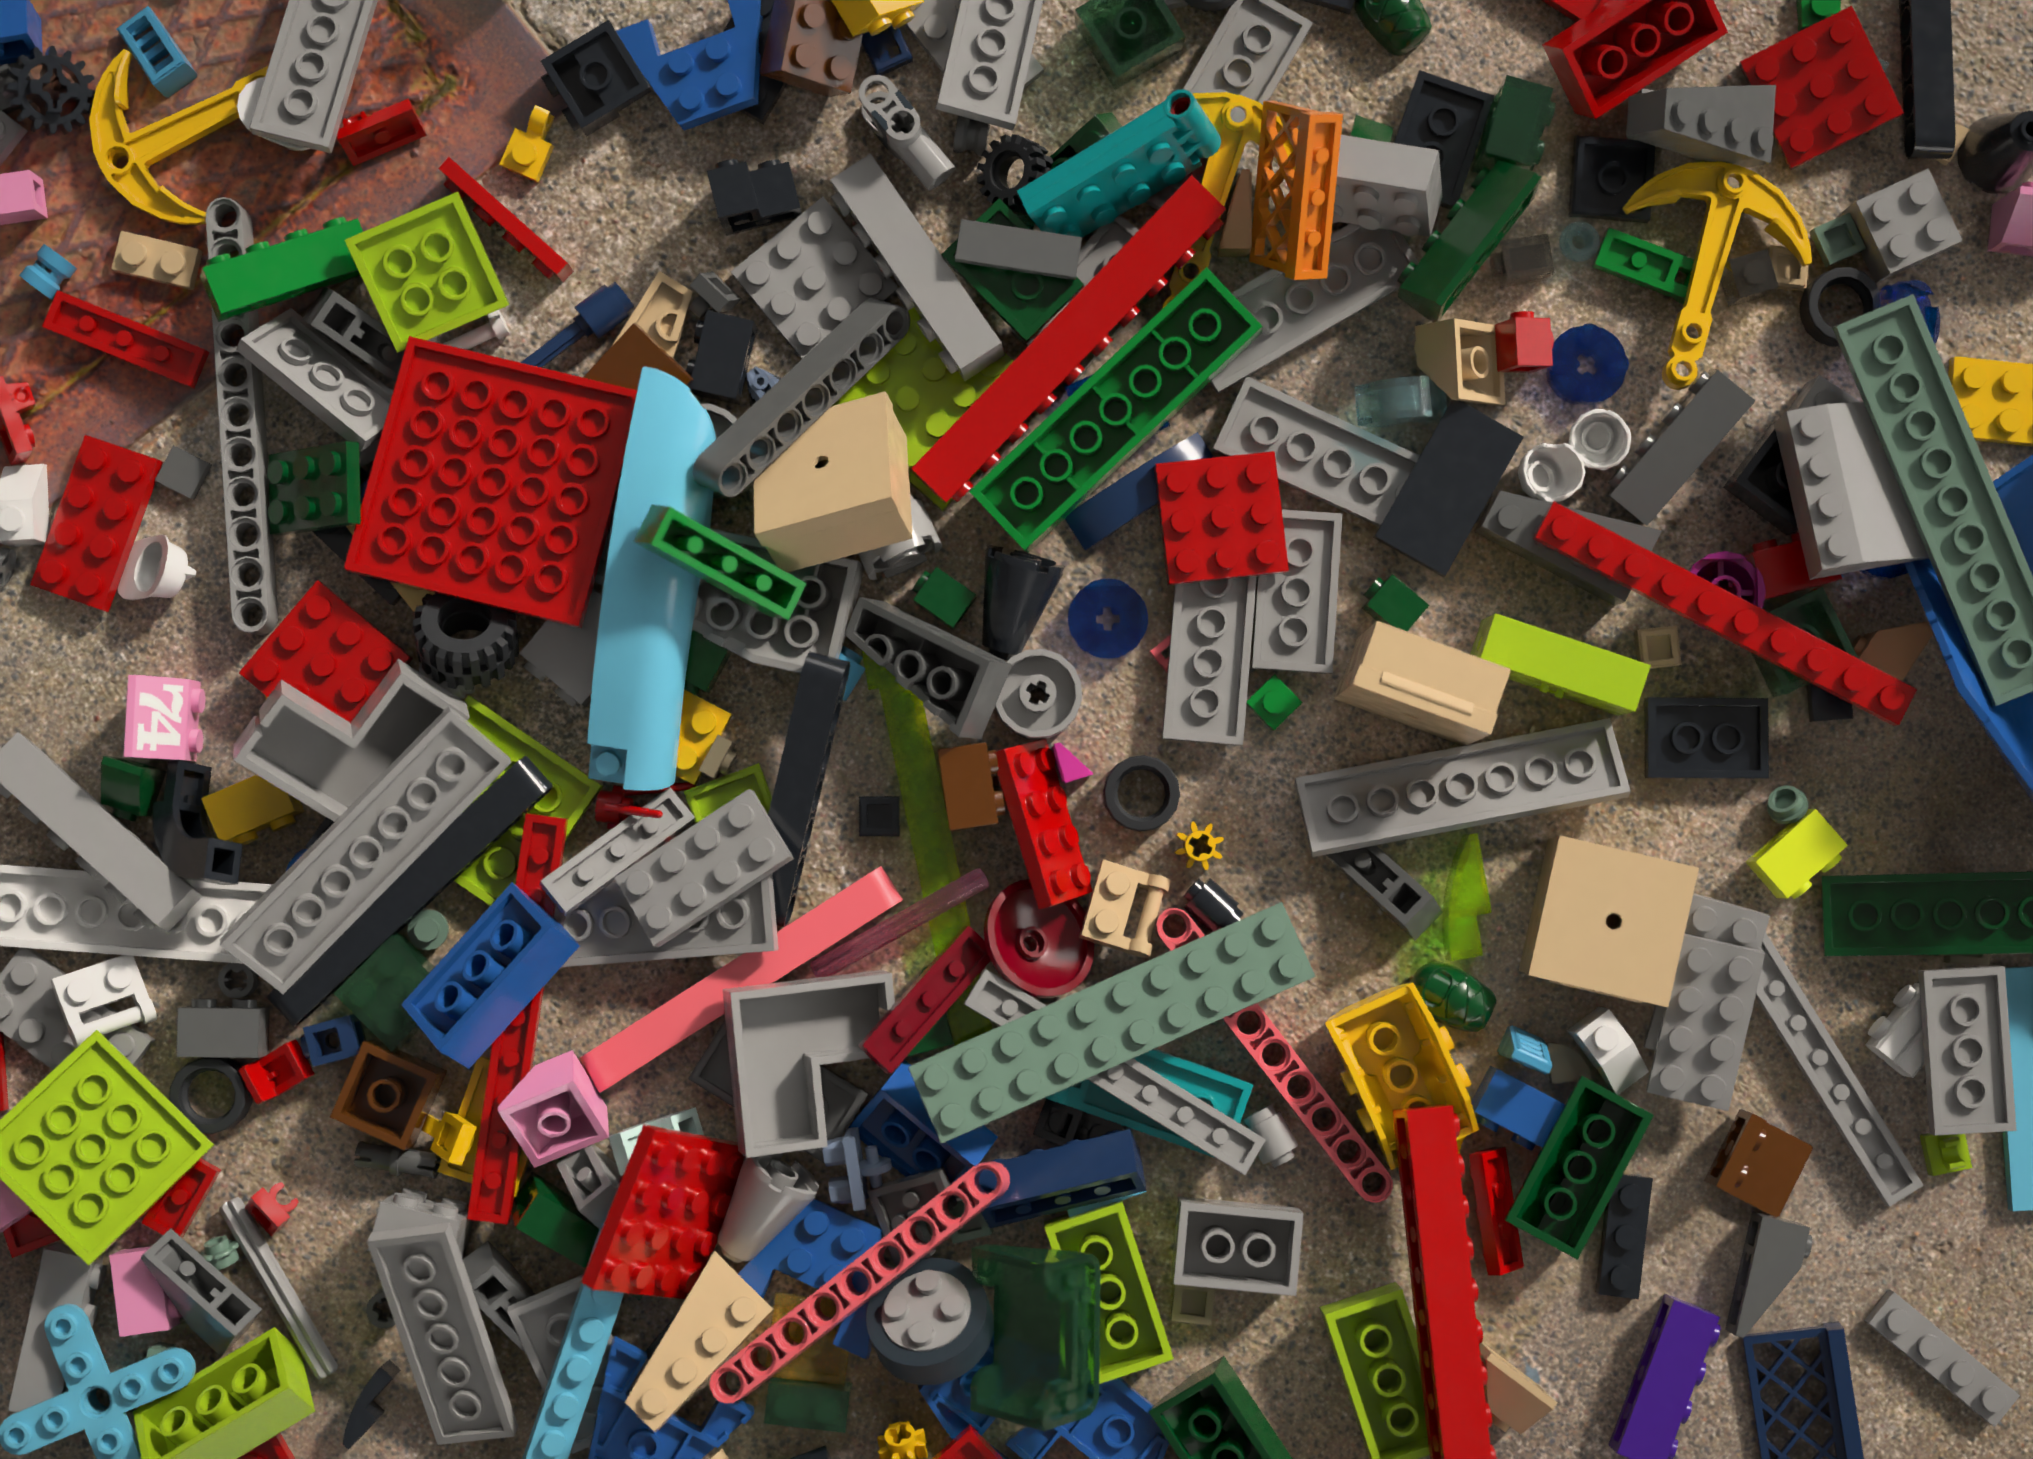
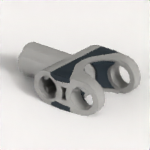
M872 75L860 84L859 100L862 104L863 119L887 150L895 158L903 160L929 191L948 179L956 167L923 129L917 111L888 78L881 75ZM873 84L883 85L889 92L877 91L865 97L866 90ZM876 100H882V101H883V102L878 103V104L872 103V102H874V101H876Z

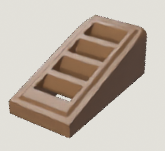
M1242 169L1241 174L1238 175L1217 249L1218 257H1247L1250 254L1252 248V172H1250V169Z

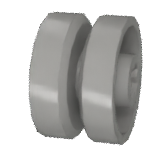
M1046 649L1025 650L1011 657L1007 662L1012 664L995 705L1001 722L1014 734L1030 740L1049 739L1064 732L1076 718L1082 701L1081 681L1074 666L1062 655ZM1035 688L1042 689L1045 694V699L1043 701L1039 700L1038 703H1034L1030 699V692Z

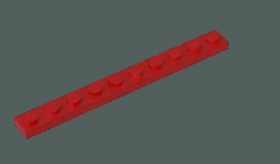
M1555 501L1550 504L1533 537V540L1893 726L1900 725L1917 691L1916 688Z
M526 813L515 885L554 918L556 905L541 888L540 881L562 866L568 819ZM544 987L492 1043L467 1215L469 1220L506 1225L511 1220L521 1146L499 1114L498 1106L533 1068Z

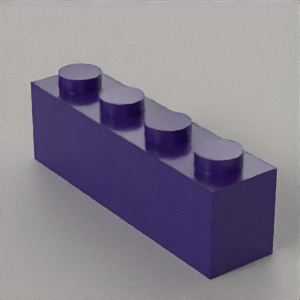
M1664 1294L1608 1444L1617 1454L1630 1459L1674 1458L1678 1447V1440L1675 1437L1680 1424L1687 1422L1692 1410V1401H1690L1692 1391L1695 1385L1699 1386L1705 1376V1356L1708 1348L1715 1346L1720 1335L1719 1316L1709 1310Z

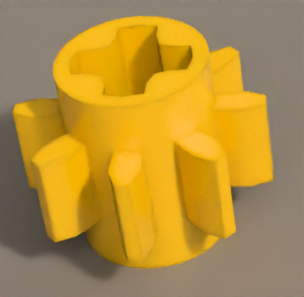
M1193 821L1190 822L1191 833L1188 835L1183 833L1176 834L1178 839L1183 841V848L1177 849L1174 853L1175 855L1185 853L1189 858L1186 862V868L1189 869L1195 861H1200L1202 868L1208 870L1209 864L1207 859L1211 856L1216 859L1223 857L1219 852L1215 851L1216 844L1221 843L1224 838H1213L1210 834L1213 824L1209 823L1203 831H1198L1197 825ZM1203 835L1206 837L1205 845L1209 847V851L1207 854L1199 853L1195 857L1192 855L1194 848L1189 844L1191 838L1199 839Z
M908 1420L907 1422L889 1424L885 1434L877 1436L880 1459H924L928 1457L924 1429L921 1428L914 1431L911 1422Z

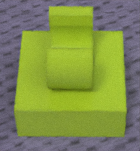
M1926 1133L1919 1135L1928 1175L1937 1176L1973 1168L1965 1134L1932 1135Z

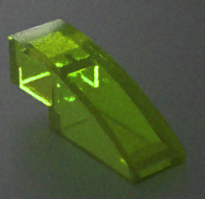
M1478 833L1463 834L1454 854L1446 881L1442 913V937L1445 960L1448 961L1483 956L1476 915L1492 913Z

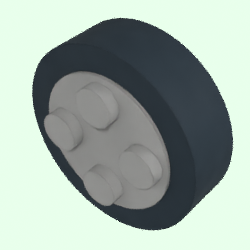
M924 1258L869 1300L866 1311V1327L880 1362L892 1375L911 1384L936 1385L962 1376L981 1360L991 1343L994 1331V1318L984 1287L979 1278L969 1268L949 1259Z

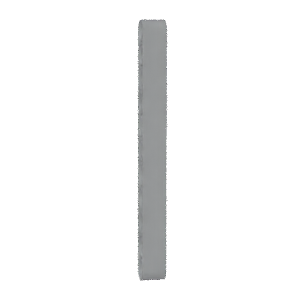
M217 198L209 204L206 209L208 260L232 251H239V256L246 254L245 249L254 244L253 225L249 213L231 198ZM228 212H236L237 217L234 224L230 227H222L224 215ZM212 308L231 614L233 623L238 629L253 635L262 636L273 631L278 623L273 535L270 534V519L268 516L269 479L267 475L268 452L263 376L259 368L236 351L237 346L231 347L229 343L230 336L234 331L243 329L244 336L259 328V315L257 309L218 322ZM239 369H246L247 379L242 385L234 387L232 383L234 373ZM243 408H248L250 412L249 420L243 426H236L234 421L236 413ZM250 447L252 450L251 461L245 466H239L237 462L239 452L244 448ZM248 487H253L255 491L253 502L247 506H242L240 503L242 491ZM254 526L258 533L255 543L246 547L242 540L243 533L249 527ZM257 566L260 570V579L255 585L249 587L245 581V574L251 567ZM260 606L263 618L258 625L251 627L247 619L248 613L253 607Z

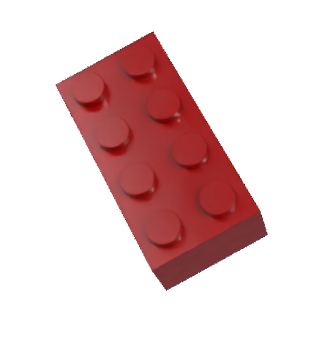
M1610 0L1542 44L1574 113L1596 119L1728 33L1714 0Z

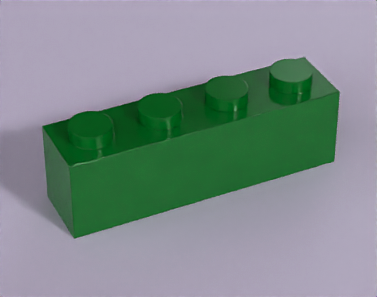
M345 217L335 218L324 223L322 230L308 234L307 229L297 230L284 236V242L270 246L268 241H263L245 249L246 254L231 258L230 254L227 253L207 260V266L202 267L200 278L218 322L361 276L344 241L363 232L358 218L348 222Z
M652 504L633 541L770 617L789 620L807 584L669 506Z

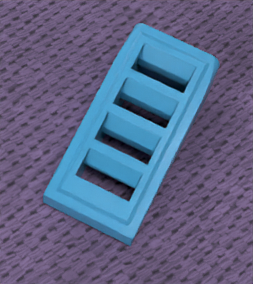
M149 6L116 28L152 85L165 97L172 96L197 77V73ZM150 26L153 27V30L144 35L138 41L134 39L136 36L141 34ZM161 39V42H159L157 45H155L154 47H152V48H151L150 50H148L147 52H145V53L143 52V51H145L146 49H148L150 46H152L153 44H155L157 41H159V40ZM170 53V55H169L168 57H166L164 60H162V61H161L160 63H158L157 65L153 66L154 63H156L157 61H159V60L162 59L164 56H166L167 54Z
M1510 1025L1507 1027L1497 1050L1499 1052L1498 1055L1545 1075L1549 1074L1552 1063L1546 1042L1541 1037L1516 1026Z

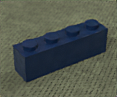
M1130 1129L1124 1131L1113 1130L1105 1133L1103 1136L1087 1140H1072L1063 1146L1046 1150L1035 1149L1027 1152L1025 1155L1006 1160H991L1001 1163L1007 1169L1010 1175V1184L1007 1191L980 1213L991 1229L1147 1191L1140 1148ZM985 1169L980 1174L979 1183L985 1191L993 1192L997 1186V1177L992 1171Z

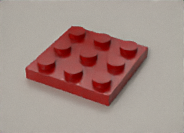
M1853 6L1739 63L1749 85H1776L1773 136L1790 170L1904 114Z
M1275 451L1158 463L1154 465L1167 585L1286 573L1289 571Z
M317 580L239 671V674L267 697H269L280 680H283L351 723L396 661L399 659L408 665L413 658L324 583Z

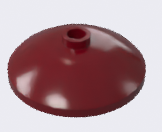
M1030 879L1021 880L1009 885L995 896L985 916L984 940L992 964L1005 981L1032 997L1054 998L1070 992L1085 979L1094 958V943L1079 938L1086 913L1075 898L1039 910ZM1023 941L1028 944L1029 951L1025 948Z

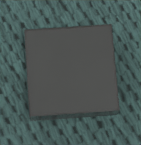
M173 445L155 481L195 500L212 464Z

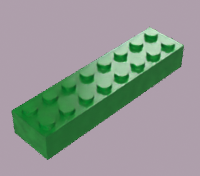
M1206 267L969 492L1024 551L1029 553L1262 333L1263 326Z

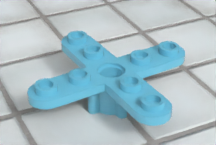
M74 1304L59 1305L51 1310L46 1317L44 1328L69 1391L23 1409L6 1418L0 1425L1 1446L10 1454L22 1455L85 1430L96 1459H141L139 1443L126 1412L175 1392L189 1384L196 1371L194 1358L186 1350L175 1347L110 1372L84 1310ZM97 1388L103 1389L108 1393L110 1397L109 1406H104L98 1401L96 1395Z

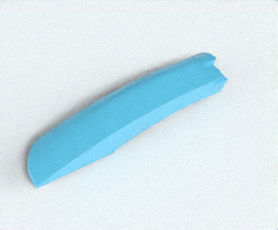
M646 366L642 367L613 518L599 617L587 744H591L588 778L624 784L623 789L639 791L664 789L675 783L686 670L700 578L633 541L652 504L669 506L710 529L714 491L696 483L693 477V466L698 456L716 440L711 418L706 408L703 409L690 392L691 389L674 376Z

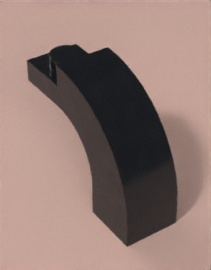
M181 760L168 761L164 800L153 803V832L162 860L173 873L183 878L220 885H238L243 844L214 839L207 824V811L201 798L209 795L212 767Z

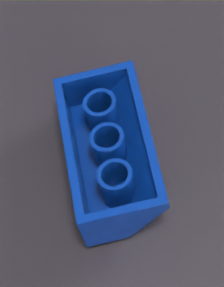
M512 882L401 1005L441 1053L470 1069L580 945L557 920Z

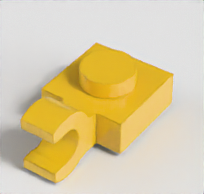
M535 105L529 118L527 131L514 129L499 165L539 183L554 149L551 143L544 141L554 121V116L551 115L550 111Z
M445 1111L442 1120L427 1114L421 1130L434 1137L430 1148L431 1151L449 1163L462 1166L466 1154L473 1146L474 1133L477 1127L460 1115Z

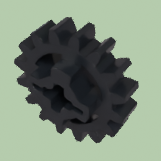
M50 46L43 56L39 48L35 47L30 51L31 60L24 55L16 59L21 69L11 67L7 72L15 80V82L7 83L4 86V91L14 93L15 96L7 105L8 107L20 108L21 112L16 119L18 122L29 118L32 121L30 130L33 132L43 125L45 126L47 136H53L59 126L60 130L66 135L72 132L71 122L78 127L86 123L81 113L89 115L91 113L92 105L87 103V100L94 99L95 91L88 89L87 84L95 79L94 75L83 76L81 70L86 63L83 60L75 65L70 62L72 52L69 50L59 57L57 56L55 46ZM42 65L39 79L25 80L31 69ZM62 70H64L72 78L74 83H71L64 76ZM51 83L52 90L59 91V95L53 100L49 92L43 91V87ZM27 99L32 100L40 108V113L30 105ZM76 102L74 109L68 115L60 117L64 103Z

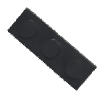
M1623 1173L1605 1207L1595 1292L1599 1295L1639 1300L1653 1182L1651 1177Z

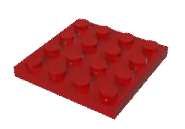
M643 1124L581 1283L593 1290L686 1299L717 1244V1236L726 1216L745 1157L738 1151V1142Z

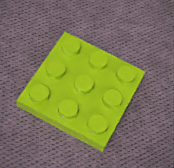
M455 192L344 240L397 353L405 350L409 336L429 340L509 305L508 299L459 192Z

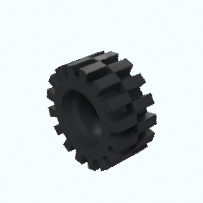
M1012 134L1011 137L1003 135L1000 136L1001 142L993 140L989 144L993 149L992 152L984 149L981 156L986 158L985 164L978 162L977 169L983 171V175L977 176V183L984 185L979 190L982 195L988 197L986 200L994 204L1000 198L1011 211L1025 212V207L1017 190L1052 170L1047 167L1053 164L1052 157L1046 155L1048 151L1045 147L1040 146L1039 143ZM1017 159H1022L1024 163L1023 176L1014 188H1009L1007 184L1008 171Z

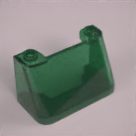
M992 1244L972 1247L971 1266L975 1281L984 1286H994V1361L992 1364L980 1368L972 1378L970 1385V1410L1040 1431L1056 1428L1091 1415L1099 1399L1101 1270L1097 1257L1089 1253Z

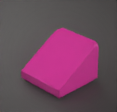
M1060 742L1053 744L1052 751L1061 782L1065 784L1093 775Z

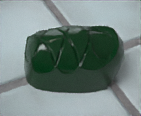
M1355 0L1354 8L1364 27L1380 45L1393 55L1402 56L1408 54L1422 44L1431 32V21L1420 0Z
M1436 960L1431 961L1420 967L1411 981L1416 986L1435 1021L1462 1031L1478 1032L1483 1029L1496 1005V996L1489 987L1469 973L1448 963Z

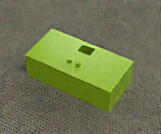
M1496 613L1481 620L1470 655L1511 669L1508 677L1509 680L1539 689L1542 693L1547 694L1548 692L1554 694L1557 698H1566L1617 716L1636 712L1651 666Z

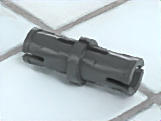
M360 1141L355 1151V1156H360V1159H354V1165L358 1168L365 1167L389 1171L391 1176L399 1177L402 1173L436 1179L440 1165L436 1164V1161L440 1162L441 1157L432 1152L412 1149L403 1150L396 1146L391 1147Z

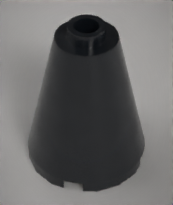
M2033 111L1989 115L1980 118L1969 127L1970 130L1957 150L1958 165L1964 178L1969 183L1973 182L1983 189L1981 191L1989 194H2005L2015 190L2022 183L2030 179L2033 174Z
M989 545L985 553L982 645L989 648L988 653L1000 659L1009 660L1012 654L1017 655L1023 651L1063 576L1065 566L1056 565V562L1019 550H1014L1010 555L1002 553L1003 547Z

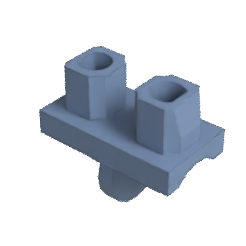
M846 1128L844 1137L827 1140L828 1147H822L826 1167L846 1164L848 1173L847 1176L831 1177L829 1179L831 1203H852L853 1211L865 1210V1200L869 1198L866 1176L870 1177L872 1188L881 1187L883 1185L881 1174L892 1169L891 1159L879 1157L876 1145L865 1147L867 1159H863L859 1128Z

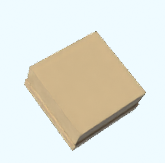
M886 391L831 406L754 479V534L761 546L766 547L778 568L785 572H791L913 539L907 437L893 412V404Z
M1376 621L1357 638L1344 677L1338 684L1334 699L1466 746L1491 735L1498 716L1496 711L1511 669Z
M1556 835L1555 838H1548L1519 971L1525 972V975L1547 979L1549 982L1637 1003L1646 1002L1669 1007L1699 868Z

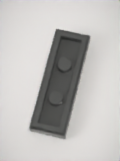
M961 219L955 262L1075 280L1082 237Z

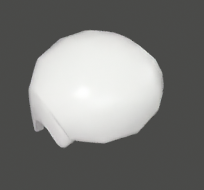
M1593 409L1581 414L1570 428L1569 445L1582 457L1584 467L1596 470L1609 469L1619 465L1629 453L1631 444L1630 429L1623 419L1611 410Z
M1542 443L1533 447L1532 450L1528 451L1521 458L1518 476L1522 490L1532 499L1549 503L1555 501L1557 503L1571 497L1582 487L1585 468L1582 457L1572 446L1566 443Z

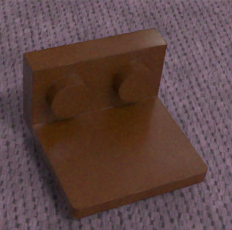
M1739 1109L1704 1181L1777 1218L1780 1216L1813 1147L1767 1123V1120L1751 1112Z

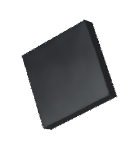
M1577 135L1574 138L1568 217L1648 223L1651 218V206L1635 210L1629 214H1626L1622 208L1642 185L1653 178L1656 146L1638 140Z

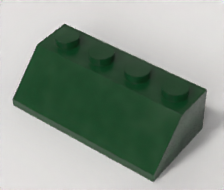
M1498 160L1491 170L1484 167L1471 184L1475 191L1465 202L1460 198L1448 213L1446 218L1451 221L1442 233L1435 230L1422 247V250L1426 253L1417 265L1410 262L1399 276L1397 282L1401 286L1398 298L1432 323L1440 321L1533 201L1542 177L1536 172Z
M1580 1075L1504 1220L1578 1260L1654 1114Z
M1225 1356L1189 1376L1148 1411L1180 1459H1293Z

